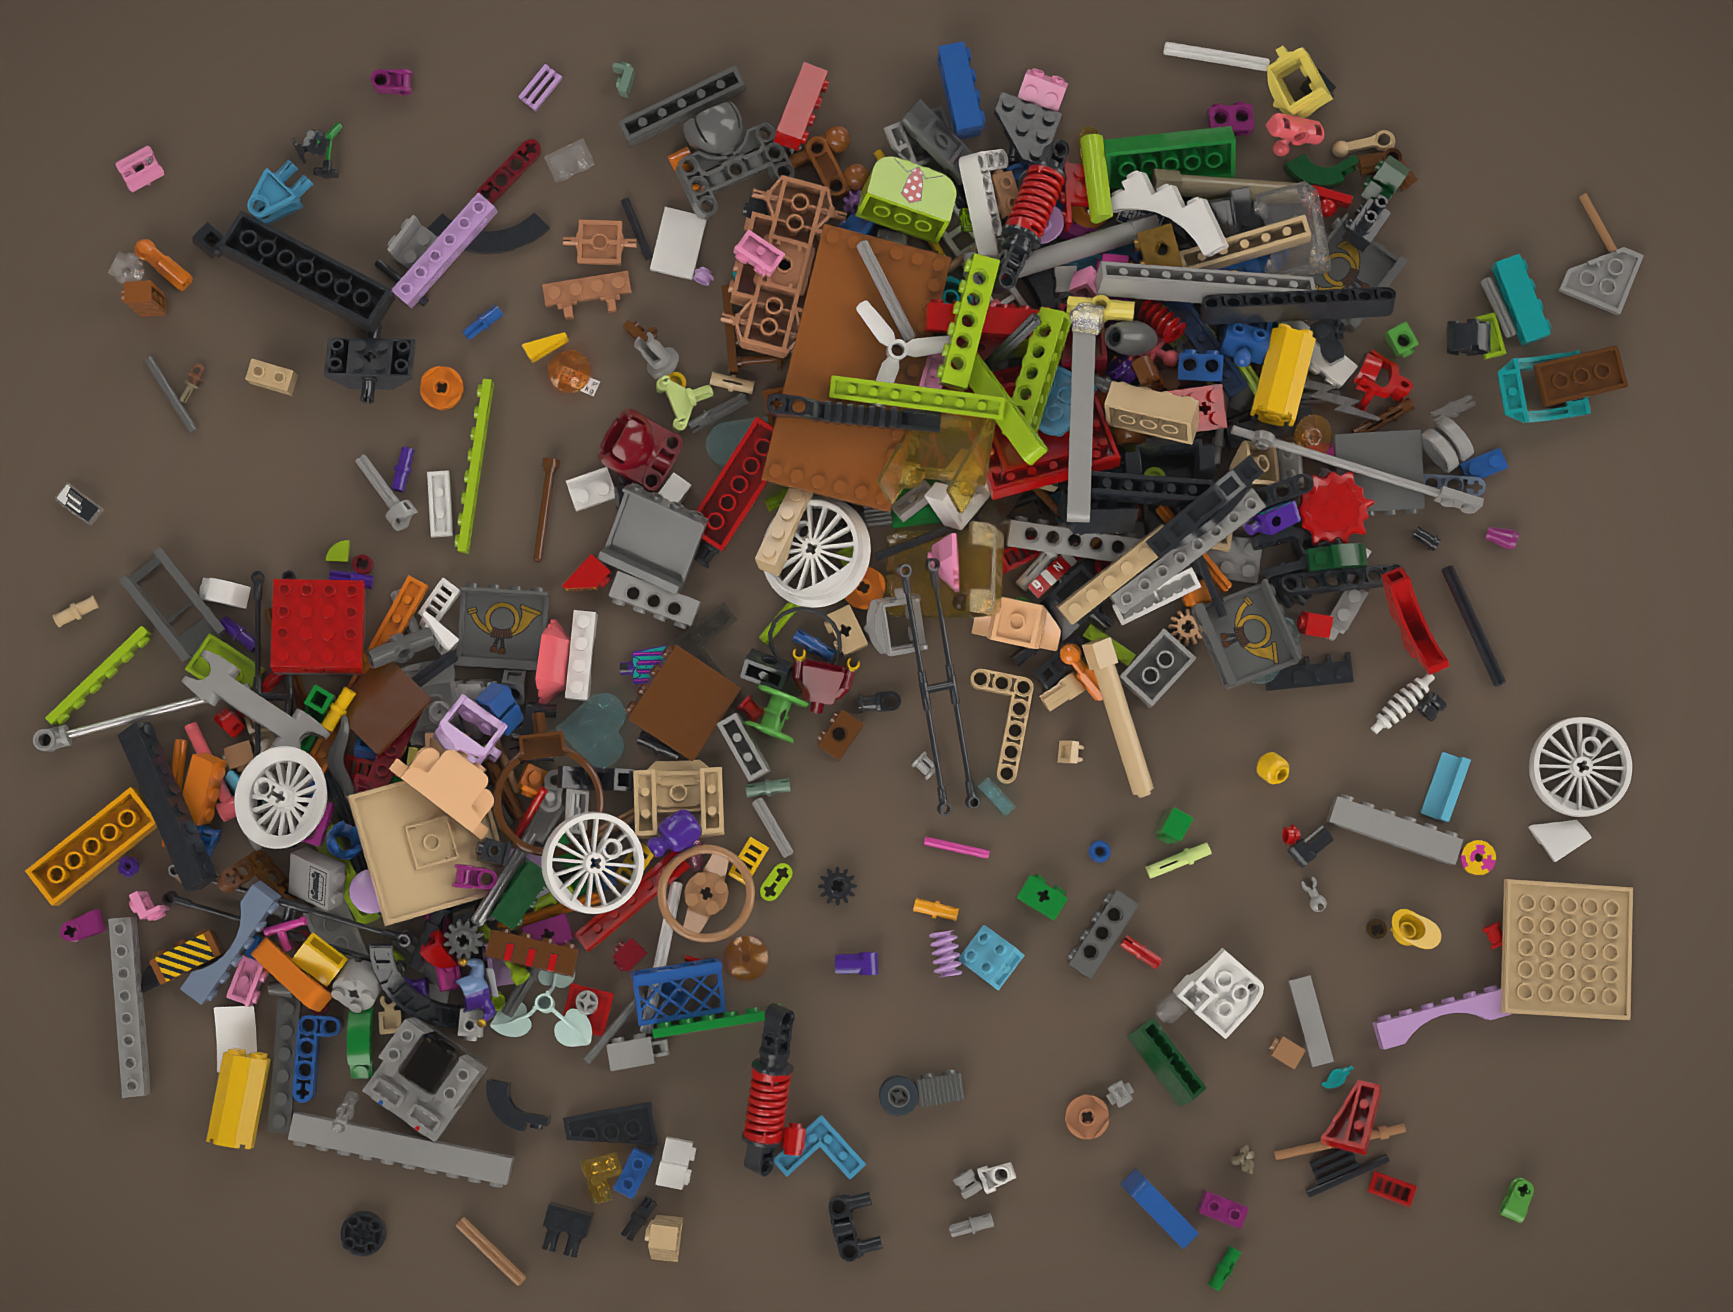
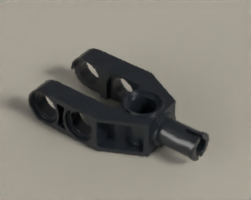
M1289 527L1272 535L1261 534L1250 539L1254 551L1288 542L1293 544V551L1297 561L1287 564L1282 562L1275 567L1263 571L1260 570L1262 579L1267 578L1270 581L1284 577L1287 574L1300 573L1308 566L1306 550L1303 548L1302 543L1307 544L1309 549L1337 545L1339 544V539H1336L1333 543L1322 540L1317 545H1313L1310 531Z

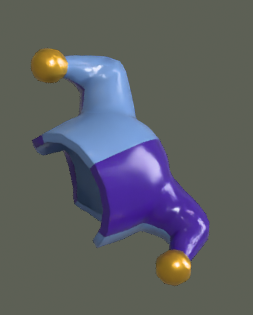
M461 957L458 959V964L462 967L465 965L471 967L468 975L454 980V983L461 988L465 998L466 1006L463 1013L476 1009L483 1011V1017L477 1020V1026L483 1028L486 1026V1022L496 1014L495 1007L489 997V986L484 980L485 965L481 959Z

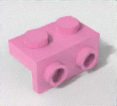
M1036 68L1028 69L1018 98L1058 112L1068 83L1064 82L1065 80L1059 76L1049 77L1044 75L1042 70Z
M749 229L739 244L735 246L733 252L736 254V259L744 264L750 263L758 274L771 277L785 256V253Z
M136 891L129 895L131 899L129 901L130 908L134 913L138 914L140 919L157 921L165 917V912L170 910L168 905H158L155 907L147 891Z
M242 955L243 958L238 964L226 997L250 1007L254 1003L257 1004L261 995V991H259L262 982L265 983L269 971L256 959Z

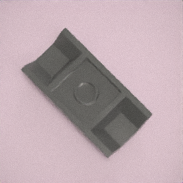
M920 99L900 120L902 126L944 168V171L958 185H961L963 182L959 168V159L962 156L973 154V152Z

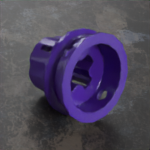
M1121 355L1110 362L1106 372H1104L1105 375L1111 377V380L1128 384L1136 377V374L1130 368L1131 361L1127 360L1126 355Z

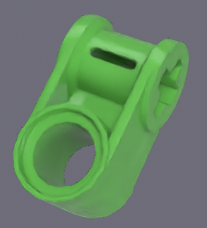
M1521 1177L1513 1179L1501 1203L1499 1215L1522 1223L1534 1194L1533 1185ZM1524 1186L1526 1188L1525 1192H1520L1518 1190V1187Z

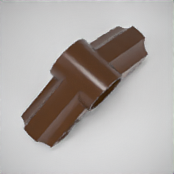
M1389 148L1386 151L1357 157L1359 160L1357 168L1361 176L1377 173L1374 168L1381 159L1385 161L1386 156L1389 155L1406 167L1408 165L1402 159V153L1397 148ZM1411 170L1398 187L1401 192L1418 180Z

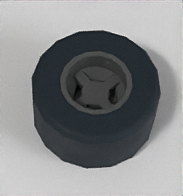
M891 1076L880 1087V1104L890 1115H907L914 1110L918 1103V1089L914 1082L906 1076Z

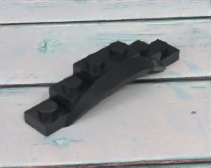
M1249 455L1145 542L1160 559L1170 550L1180 548L1196 540L1230 514L1245 497L1253 481L1262 475L1264 471Z

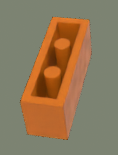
M207 752L192 754L182 793L192 819L197 826L210 824L215 815L214 809L220 795V786L225 776L227 761Z

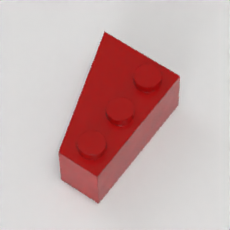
M1361 1080L1356 1082L1343 1102V1106L1332 1119V1123L1321 1136L1322 1145L1363 1155L1367 1154L1382 1094L1380 1085Z

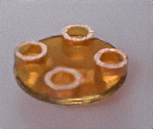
M564 351L557 354L549 362L548 377L551 384L557 390L564 393H575L583 389L589 382L591 366L587 358L578 351Z

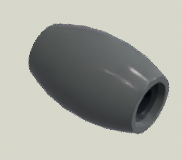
M1119 321L1107 328L1105 343L1116 353L1126 356H1138L1155 348L1157 333L1152 327L1140 321Z

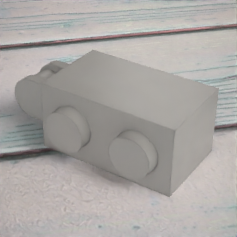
M646 1033L635 1034L633 1039L626 1041L624 1037L613 1038L611 1043L606 1045L611 1071L656 1063L655 1057L670 1055L667 1039L652 1041V1036L646 1037ZM659 1044L660 1053H654L653 1045Z

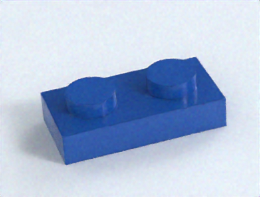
M1500 448L1458 465L1463 476H1474L1481 479L1509 468Z

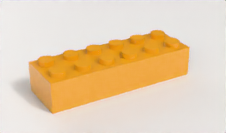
M130 787L25 870L52 906L61 905L157 828L144 796L137 788Z

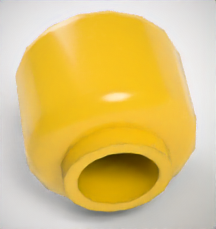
M1274 752L1266 753L1259 758L1256 769L1261 778L1273 785L1287 779L1289 763L1284 758Z

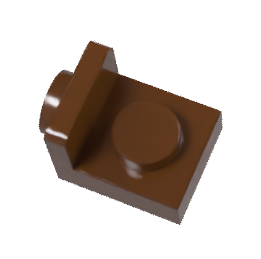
M628 319L623 325L624 331L634 340L641 337L646 343L649 339L647 332L652 333L654 339L657 338L656 333L658 331L654 325L645 334L643 333L645 329L636 321L632 323Z

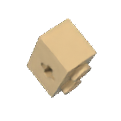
M251 359L245 380L250 384L292 396L298 375L293 370Z
M850 604L827 614L835 622L840 632L842 626L846 629L850 628L848 637L841 634V652L844 657L868 646V642ZM825 621L824 625L828 633H833L836 638L833 644L837 650V635L831 624Z

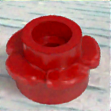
M1291 824L1289 827L1283 828L1282 839L1284 844L1295 846L1300 841V830L1296 829L1295 825Z

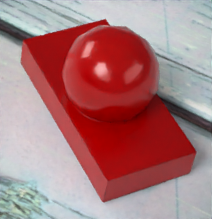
M1311 185L1309 189L1310 199L1317 200L1316 210L1322 217L1333 216L1337 211V206L1348 209L1351 205L1352 195L1316 185Z

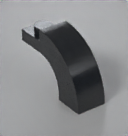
M558 766L557 788L595 791L594 784L583 767ZM594 768L601 781L603 791H632L633 769Z
M494 1079L487 1080L486 1092L489 1105L497 1118L505 1125L522 1132L526 1130L527 1123L530 1124V1128L541 1130L543 1126L549 1125L551 1116L525 1112L514 1104L510 1093L511 1082Z

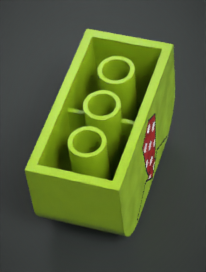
M884 157L876 162L862 189L855 216L937 245L950 223L956 199V188L946 175L931 168L923 167L897 157Z

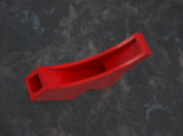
M1402 567L1382 574L1381 577L1390 616L1400 628L1404 648L1412 658L1416 657L1429 675L1450 667L1448 659L1438 646L1424 619L1408 574Z

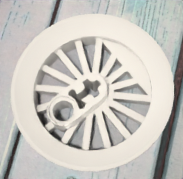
M290 746L274 747L257 755L242 772L235 791V813L241 829L253 842L267 848H287L304 840L321 821L327 805L326 780L316 760L305 751ZM288 763L287 773H285L284 764ZM299 763L300 766L295 774L296 764ZM274 769L277 770L278 779L272 772ZM308 770L310 773L303 779L306 771ZM314 780L315 785L306 788ZM314 793L312 798H303L304 796ZM257 800L269 802L257 807ZM299 802L309 803V804H308L307 807H305V806L301 805ZM269 810L263 817H259V813ZM271 820L268 828L266 829L265 825ZM288 824H289V828H290V833H291V834H288V835H287ZM279 826L278 836H276L274 833Z

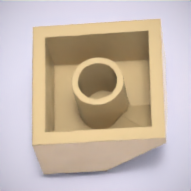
M1242 441L1229 467V471L1250 455L1264 471L1262 475L1253 481L1252 489L1280 481L1276 447L1261 450L1256 448L1252 441Z

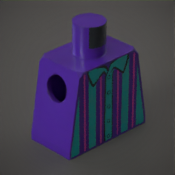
M1268 497L1262 500L1263 503H1266ZM1288 499L1263 508L1245 524L1246 532L1249 535L1257 532L1272 535L1299 522L1301 518L1295 500Z
M667 645L632 652V662H620V675H633V683L636 685H641L643 682L646 683L650 678L649 672L655 664H659L662 660L661 654Z

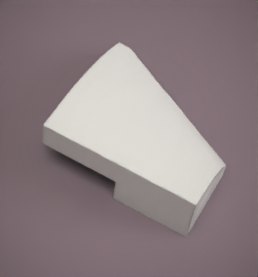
M1577 820L1536 824L1528 827L1537 842L1542 844L1553 862L1558 861L1592 838Z

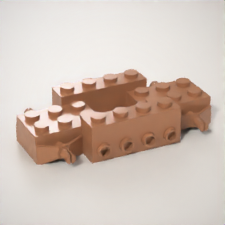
M782 175L767 192L754 188L752 198L761 199L766 202L769 216L752 211L751 218L746 217L743 230L748 231L749 229L785 253L782 260H787L791 266L788 270H782L777 266L771 277L767 275L761 276L753 269V265L748 262L744 264L736 259L733 271L737 272L735 280H730L728 292L732 293L730 303L744 306V308L735 316L722 312L720 322L735 326L741 348L779 358L787 357L794 347L822 233L821 228L832 218L845 222L847 215L845 212L834 210L835 207L832 205L829 187Z

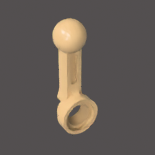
M1381 130L1372 137L1351 142L1337 141L1333 145L1332 151L1338 158H1344L1351 152L1373 147L1377 151L1382 152L1389 148H1394L1395 137L1392 132ZM1386 135L1390 137L1389 144L1382 146L1378 143V139L1381 136Z

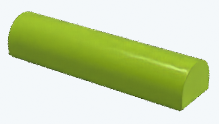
M1088 134L1080 139L1090 220L1092 223L1098 224L1113 217L1103 136Z

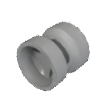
M971 1168L952 1179L955 1185L960 1187L961 1195L964 1199L974 1195L983 1188L980 1182L975 1180V1174Z

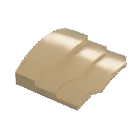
M699 759L693 762L690 760L655 761L647 770L633 771L635 834L639 839L658 837L660 835L658 832L659 824L666 817L671 816L680 809L688 810L695 817L702 830L700 838L724 835L722 767L709 768Z

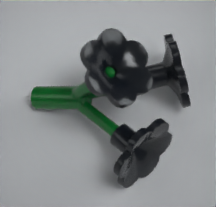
M335 123L326 134L322 130H308L306 133L307 137L303 139L302 145L298 144L294 138L291 139L303 164L306 163L305 152L307 151L311 155L318 154L320 156L326 153L323 167H315L313 169L316 176L326 179L339 178V171L331 169L332 161H330L332 140L343 129L340 123Z

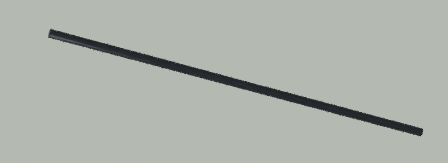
M1251 409L1226 418L1227 426L1229 422L1236 420L1243 422L1253 417L1250 415ZM1216 429L1196 432L1194 439L1214 433ZM1124 458L1120 459V466L1111 469L1122 468ZM1068 480L1059 482L1055 492L1045 491L1049 495L1060 492L1062 489L1067 488ZM1033 492L975 514L964 528L1034 502L1040 498ZM944 526L876 552L874 555L876 560L880 561L959 529Z

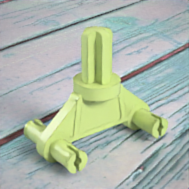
M665 375L656 382V389H658V393L666 392L676 416L672 429H674L675 433H679L686 428L691 411L697 404L696 402L712 397L713 390L710 385L694 390L691 388L686 389L671 381L670 377Z

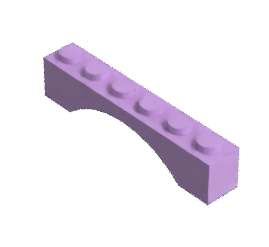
M1493 985L1483 988L1484 992L1476 994L1475 991L1464 993L1461 999L1455 1000L1454 997L1442 999V1004L1434 1006L1433 1003L1420 1005L1421 1010L1412 1012V1008L1399 1011V1016L1391 1017L1388 1014L1377 1017L1378 1021L1373 1022V1027L1379 1048L1388 1049L1405 1044L1421 1025L1444 1014L1469 1013L1486 1020H1493L1511 1015V1013H1500L1501 988Z

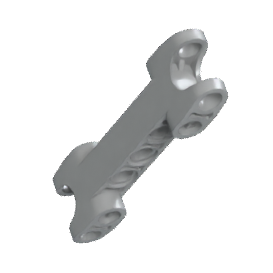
M204 650L200 655L211 666L209 676L203 680H195L185 676L181 681L196 696L209 705L215 707L218 701L222 699L276 735V739L271 744L273 747L290 746L301 749L302 740L309 735H315L325 740L330 735L321 724L302 710L297 708L291 717L235 680L240 670L224 658L210 651Z

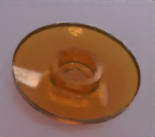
M1307 415L1302 418L1295 429V444L1326 453L1332 442V430L1327 420L1320 415Z
M751 936L738 937L726 948L724 955L725 966L729 973L737 979H755L767 967V949L757 938ZM744 954L750 956V961L747 963L742 961Z

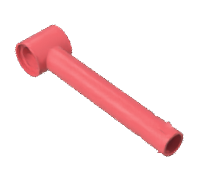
M197 722L185 726L184 728L196 753L207 752L212 755ZM223 778L218 798L220 803L216 804V809L221 819L226 822L236 817L235 795H231Z

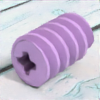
M954 930L936 932L929 935L930 938L936 939L930 945L937 948V950L932 952V955L939 957L933 961V964L940 965L939 968L934 970V973L941 974L940 977L962 974V970L955 969L961 965V962L954 960L960 956V953L953 952L954 949L959 947L958 944L952 943L953 940L957 939V935L951 934Z

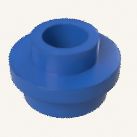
M1095 841L1089 847V856L1095 862H1105L1111 855L1110 846L1104 841ZM1098 847H1101L1104 851L1101 856L1096 854Z

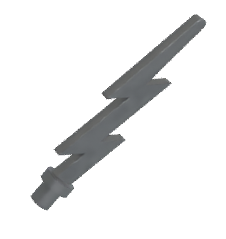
M1306 377L1304 388L1317 391L1309 396V398L1341 405L1335 408V411L1376 422L1380 420L1378 416L1351 407L1360 400L1327 393V391L1335 386L1311 381Z

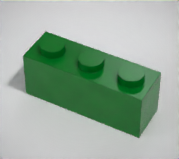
M1175 807L1166 809L1154 833L1158 834L1157 839L1166 844L1181 842L1194 818Z

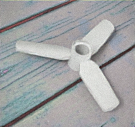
M865 300L856 307L857 312L877 340L887 346L886 355L888 358L881 364L876 381L894 383L899 371V361L906 355L915 358L942 353L944 344L949 342L950 336L917 338L907 343L901 339L895 340L893 330L868 301ZM893 345H899L902 348L901 356H895L892 353L891 348ZM871 403L874 406H883V404Z

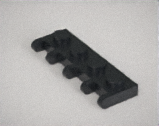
M1345 652V661L1332 662L1331 654H1326V663L1310 664L1309 656H1304V665L1289 666L1264 676L1266 691L1352 683L1354 678L1351 653Z

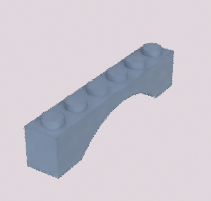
M261 880L254 883L240 902V926L230 949L218 961L192 971L180 989L200 1005L208 1000L211 1002L219 993L217 990L219 985H223L231 976L229 971L232 966L236 967L242 960L243 956L241 954L244 949L248 950L254 943L255 939L253 936L256 932H261L266 926L267 921L265 919L269 914L272 915L279 907L277 902L281 896Z

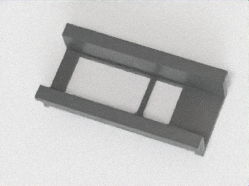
M159 547L153 552L156 557L133 575L128 576L125 574L119 581L183 662L186 660L191 661L209 633L221 639L226 635L224 631L226 629L164 550ZM161 564L164 565L191 600L177 613L170 615L168 620L164 618L138 585V582ZM194 604L204 618L179 637L169 623L174 622L176 617Z

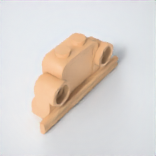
M423 747L416 753L409 766L405 765L398 758L393 762L389 770L479 839H482L488 832L489 828L483 825L481 820L492 808L494 798L491 792L485 789L488 784V777L484 773L486 769L477 762L474 764L469 762L466 753L461 750L446 749L439 755L436 749Z

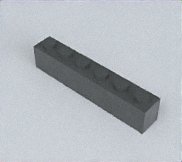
M735 65L618 121L620 129L629 147H632L711 107L746 92L745 83Z

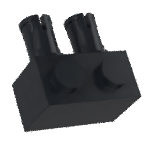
M1379 195L1375 200L1370 198L1365 205L1361 202L1354 212L1357 215L1356 218H1350L1344 226L1346 232L1342 238L1362 253L1391 214L1390 211L1385 209L1388 204L1387 198Z
M550 1202L543 1223V1227L547 1229L542 1249L547 1250L549 1243H551L549 1251L556 1252L559 1235L562 1232H566L569 1236L563 1254L569 1256L572 1249L571 1257L577 1258L581 1239L588 1236L594 1213Z

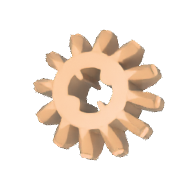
M1190 609L1185 610V616L1179 610L1177 611L1178 618L1174 616L1170 618L1175 624L1168 625V629L1175 630L1171 635L1173 637L1177 635L1179 642L1184 639V646L1189 645V639L1195 645L1197 643L1195 637L1202 639L1193 615L1190 616ZM1186 622L1189 623L1188 626H1192L1188 633L1184 632L1185 629L1182 630V626Z

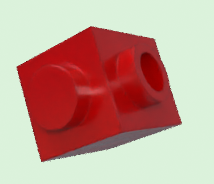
M1301 610V614L1296 622L1297 632L1305 635L1330 638L1333 616Z

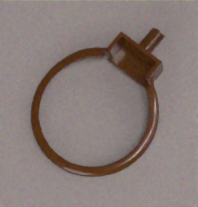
M537 712L532 714L534 734L519 736L520 750L518 754L506 764L497 779L493 793V810L500 830L513 845L527 853L542 856L544 848L535 847L523 842L510 830L504 820L501 809V793L511 771L524 760L565 756V753H567L568 758L584 768L594 784L597 800L595 812L603 813L604 792L598 774L592 765L583 756L565 745L563 731L547 732L545 712ZM593 820L585 831L588 840L592 837ZM582 836L576 839L581 846L584 844ZM573 842L565 845L573 851L578 849ZM558 847L555 848L553 856H560L569 852Z

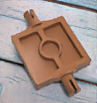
M579 220L576 237L563 236V246H576L578 264L621 265L624 247L637 248V239H624L622 221Z

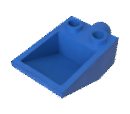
M1272 322L1224 324L1219 354L1234 357V362L1239 367H1246L1250 362L1262 364L1269 348Z

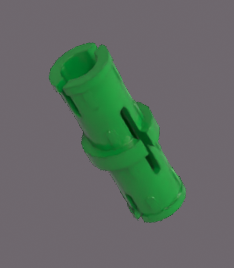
M1229 1245L1221 1262L1217 1263V1269L1207 1285L1220 1292L1229 1275L1233 1274L1234 1271L1232 1270L1242 1253Z

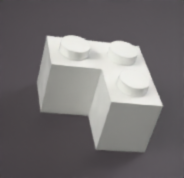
M667 1136L655 1185L682 1190L684 1185H688L692 1170L688 1169L689 1161H694L696 1153L693 1141Z

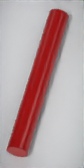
M541 786L517 826L514 834L519 839L523 836L548 790L545 787Z

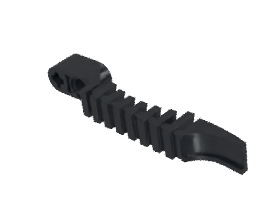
M773 394L767 399V410L775 417L812 420L813 422L822 421L826 424L830 422L835 423V425L846 424V426L857 425V427L868 426V428L879 427V429L889 428L890 430L899 429L901 431L940 433L941 412L903 408V411H897L898 407L886 410V407L881 406V409H875V406L864 408V405L855 407L853 404H848V406H845L840 402H837L835 405L831 404V401L820 402L819 400L803 396ZM778 400L780 405L783 406H780L778 410H774V406L771 404H775V401ZM801 402L805 405V410L797 413L793 410V405Z

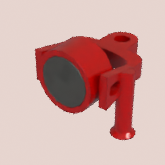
M1373 349L1369 353L1366 352L1352 380L1357 384V390L1366 392L1361 401L1355 405V408L1365 412L1374 395L1381 398H1388L1391 395L1393 400L1401 402L1404 396H1407L1413 388V384L1409 379L1399 375V366L1396 363L1388 360ZM1381 368H1385L1389 374L1388 383L1385 387H1380L1374 383Z

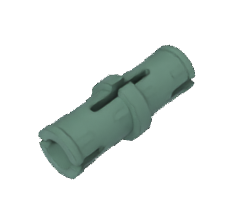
M789 778L778 780L765 779L762 782L745 784L747 798L791 792Z

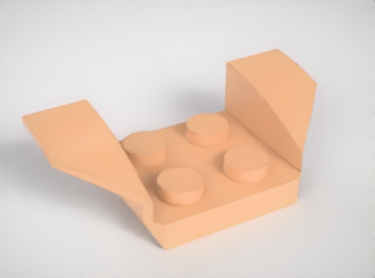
M1000 596L981 608L980 614L974 617L972 634L986 636L990 640L1018 646L1057 651L1061 629L1044 605Z

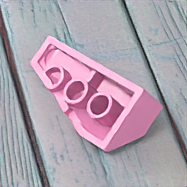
M951 533L932 545V552H928V559L936 558L939 560V577L954 592H959V547L956 533ZM934 561L930 563V565H932V569L935 566Z

